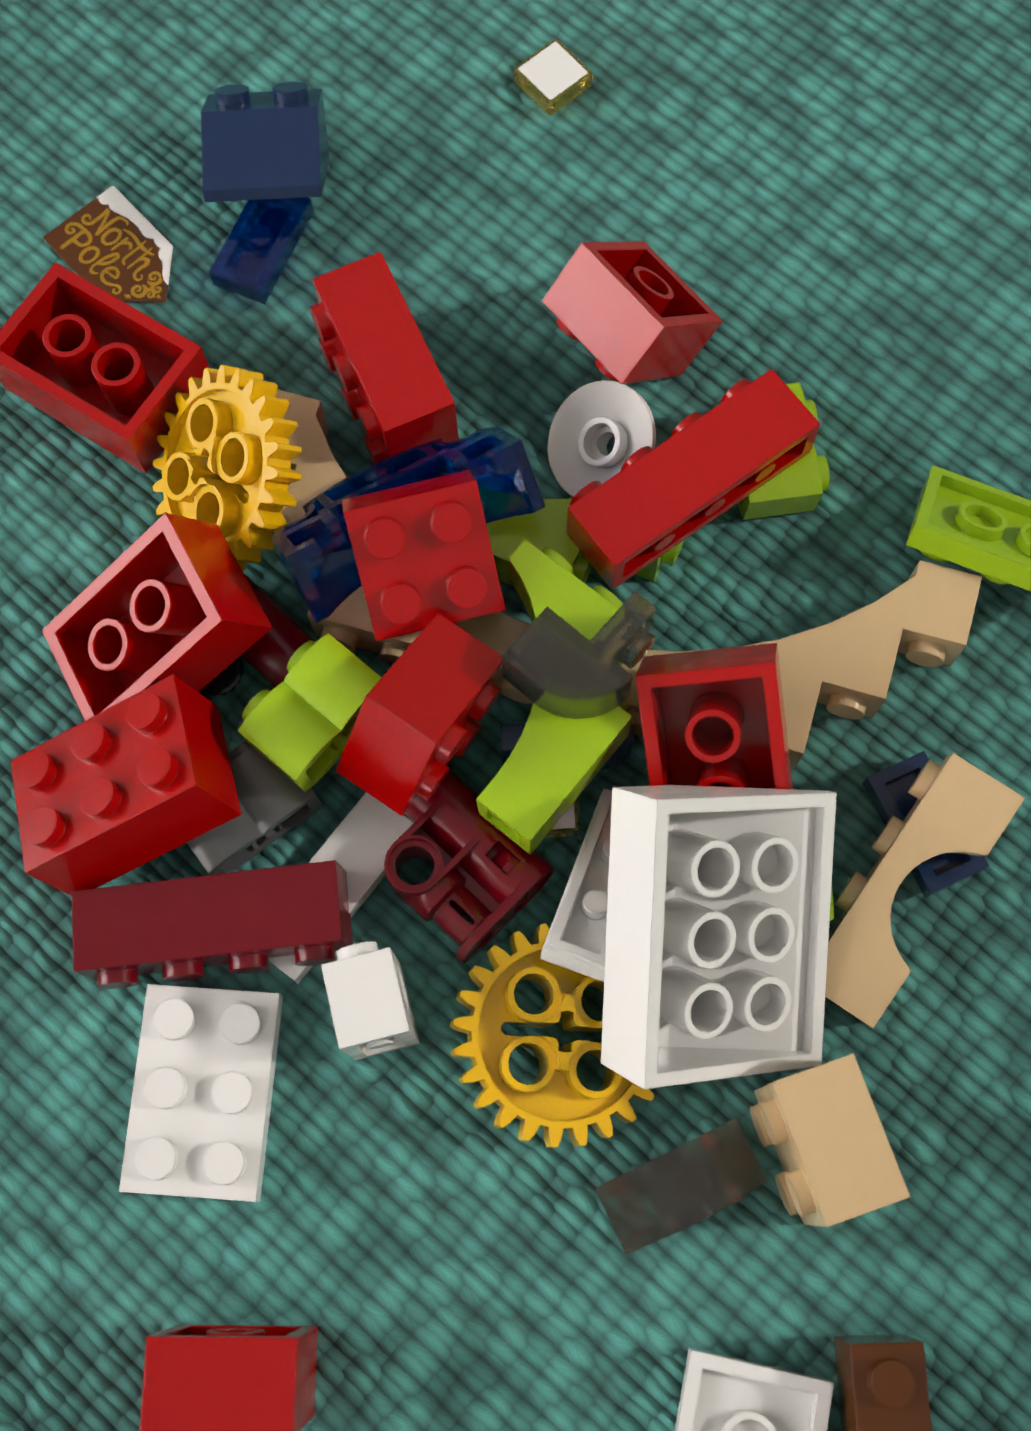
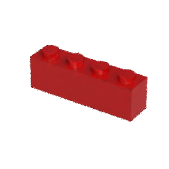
M770 369L753 382L749 378H745L733 385L722 397L720 404L706 414L702 415L700 412H695L683 419L672 431L671 437L654 449L650 446H645L634 452L624 462L621 471L603 484L600 481H593L579 490L570 501V506L567 510V535L611 590H613L809 454L820 423L773 369Z

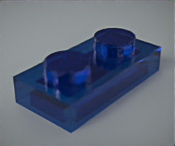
M311 198L248 200L209 271L213 285L265 304L314 213Z

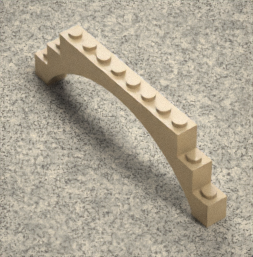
M277 389L276 397L288 399L290 403L283 419L297 421L298 424L295 432L288 439L290 445L302 447V453L291 460V469L298 471L302 476L301 480L289 483L288 492L296 499L297 504L296 507L284 506L281 512L288 524L287 530L273 529V533L282 555H285V558L291 563L309 570H318L321 565L324 566L307 614L315 635L320 638L329 633L352 653L355 652L356 647L379 654V658L382 661L393 665L422 631L376 641L342 506L343 499L358 495L334 458L325 438L328 432V425L321 401ZM920 560L908 581L861 609L831 623L782 639L750 644L777 643L791 770L795 769L804 754L817 703L827 705L826 709L830 713L842 718L861 719L864 716L873 718L886 700L897 652L906 654L905 657L910 662L925 667H939L943 664L951 666L967 645L982 576ZM501 611L455 622V625L505 657L493 681L494 684L502 688L500 693L518 702L533 703L537 690L540 661L537 640L532 624L508 616ZM618 647L589 681V684L594 687L600 682L616 691L628 705L626 712L632 716L631 733L643 737L635 678L643 657L692 651H663Z

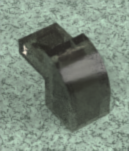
M635 591L589 641L547 606L501 656L503 678L534 704L556 716L585 719L608 713L621 705L630 696L633 676L622 668L621 665L624 664L629 669H632L647 654L656 640V637L651 633L656 607Z
M734 1118L595 1187V1190L625 1254H629L729 1207L743 1199L742 1196L767 1183V1180L737 1119Z

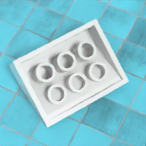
M684 785L612 787L601 1064L643 1089L821 1065L836 792Z

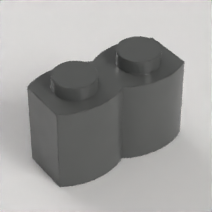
M247 741L241 743L229 754L242 815L187 842L209 875L236 871L261 853L272 842L301 825L323 806L311 788L304 792Z

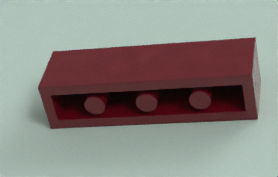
M336 860L71 891L73 972L97 980V987L103 989L138 985V975L163 972V980L199 979L204 977L203 967L228 965L230 973L262 972L270 969L269 958L290 955L295 956V965L298 966L322 965L336 961L335 952L337 950L353 945L346 870Z

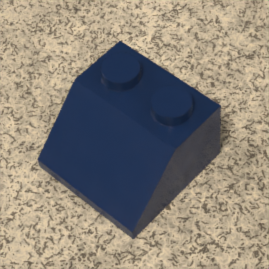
M284 82L274 85L272 91L250 92L248 86L234 84L218 87L214 90V94H208L201 110L202 191L204 202L322 197L330 158L322 89H307V84L302 82Z

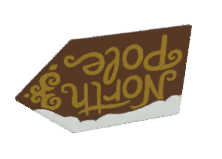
M115 186L108 188L43 237L44 241L78 276L121 301L166 302L173 246Z

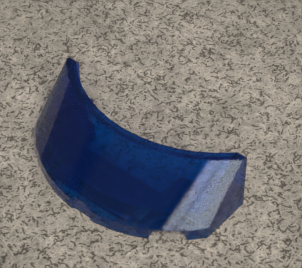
M497 426L478 429L473 434L454 442H443L442 438L378 461L376 464L334 484L303 506L306 515L288 525L279 527L270 539L315 621L318 623L328 618L347 597L362 586L343 513V499L469 470L477 480L486 524L514 516L535 513L544 508L545 503L522 440Z

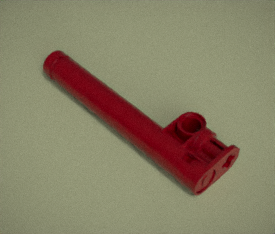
M244 573L273 628L241 656L275 688L284 681L289 673L287 671V664L295 651L308 641H316L265 592L260 591V587ZM449 769L446 777L428 801L417 796L404 812L414 824L392 844L386 853L384 867L391 889L397 898L408 904L425 922L434 920L460 946L456 957L462 963H466L477 955L533 899L551 878L555 869L536 850L530 855L483 818L478 812L476 801L478 795ZM424 858L434 865L432 875L422 884H406L399 878L401 867L410 859ZM454 908L457 909L472 925H470L469 923H467V922L454 910Z

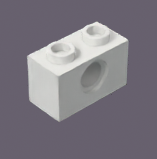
M375 941L349 945L336 951L337 961L321 965L337 1042L341 1051L356 1061L420 1044L403 969L390 947L378 950L377 942Z

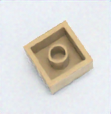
M854 1053L776 1080L754 1091L758 1102L757 1105L750 1107L754 1127L764 1147L774 1145L784 1171L775 1174L780 1197L788 1214L792 1216L799 1213L803 1225L829 1227L910 1197Z

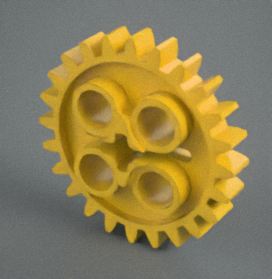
M220 365L219 370L204 368L203 379L190 377L188 379L189 394L180 392L175 394L179 411L177 414L166 412L164 415L170 431L168 435L157 436L158 443L164 448V455L153 460V466L162 470V479L157 481L152 488L155 492L163 493L164 500L156 509L157 515L169 513L218 524L239 566L244 571L246 563L259 564L261 562V549L274 550L276 548L272 529L286 531L288 528L286 519L281 512L284 506L296 507L297 504L296 499L288 492L289 483L301 480L302 474L291 469V460L302 453V447L289 444L288 438L295 432L298 424L297 421L283 419L290 403L288 399L276 397L278 385L273 382L263 381L262 373Z
M544 923L535 929L534 945H531L527 938L520 931H517L509 937L512 956L494 945L486 952L494 970L490 971L475 965L468 972L472 981L480 989L478 992L460 991L455 998L461 1005L471 1011L469 1016L459 1017L450 1022V1028L467 1034L468 1042L461 1044L450 1052L451 1057L471 1059L473 1067L458 1079L459 1083L471 1084L479 1081L484 1088L477 1096L473 1106L479 1109L493 1102L500 1106L495 1117L494 1127L497 1129L504 1128L514 1118L520 1120L518 1129L519 1141L529 1142L537 1129L542 1127L545 1145L548 1148L558 1147L564 1129H567L574 1147L585 1146L588 1138V1125H591L601 1138H609L613 1136L611 1114L624 1123L634 1122L637 1118L628 1100L633 1098L638 1101L648 1102L652 1101L655 1096L650 1089L639 1087L604 1066L605 1078L601 1087L596 1091L585 1088L577 1077L576 1067L578 1060L584 1053L595 1055L601 1060L602 1043L577 1040L563 1045L560 1051H558V1040L553 1037L505 1035L501 1031L502 1024L506 1022L542 1029L559 1022L560 1018H562V1027L566 1031L602 1032V1021L593 1020L585 1013L582 1008L581 997L584 989L588 986L599 988L604 992V982L540 959L550 930L547 924ZM519 980H531L541 987L545 1003L539 1014L532 1015L518 1007L514 997V990ZM522 1046L530 1049L539 1060L540 1069L538 1077L530 1085L519 1083L512 1077L509 1071L508 1060L510 1053L515 1047Z

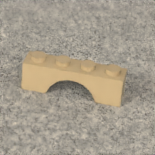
M955 753L945 757L941 765L931 759L926 763L908 791L909 794L917 798L904 821L892 815L871 849L880 854L867 877L855 871L834 905L844 911L828 937L825 997L871 1028L875 1027L911 972L897 950L891 931V907L901 882L916 866L936 855L962 853L973 856H987L1025 799L1022 795Z

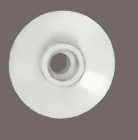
M595 381L574 391L556 412L548 436L549 464L559 485L574 497L587 484L593 481H600L603 484L621 471L624 462L637 450L645 446H650L654 449L656 445V428L652 412L638 392L627 385H621L619 382ZM615 436L614 447L608 455L607 443Z

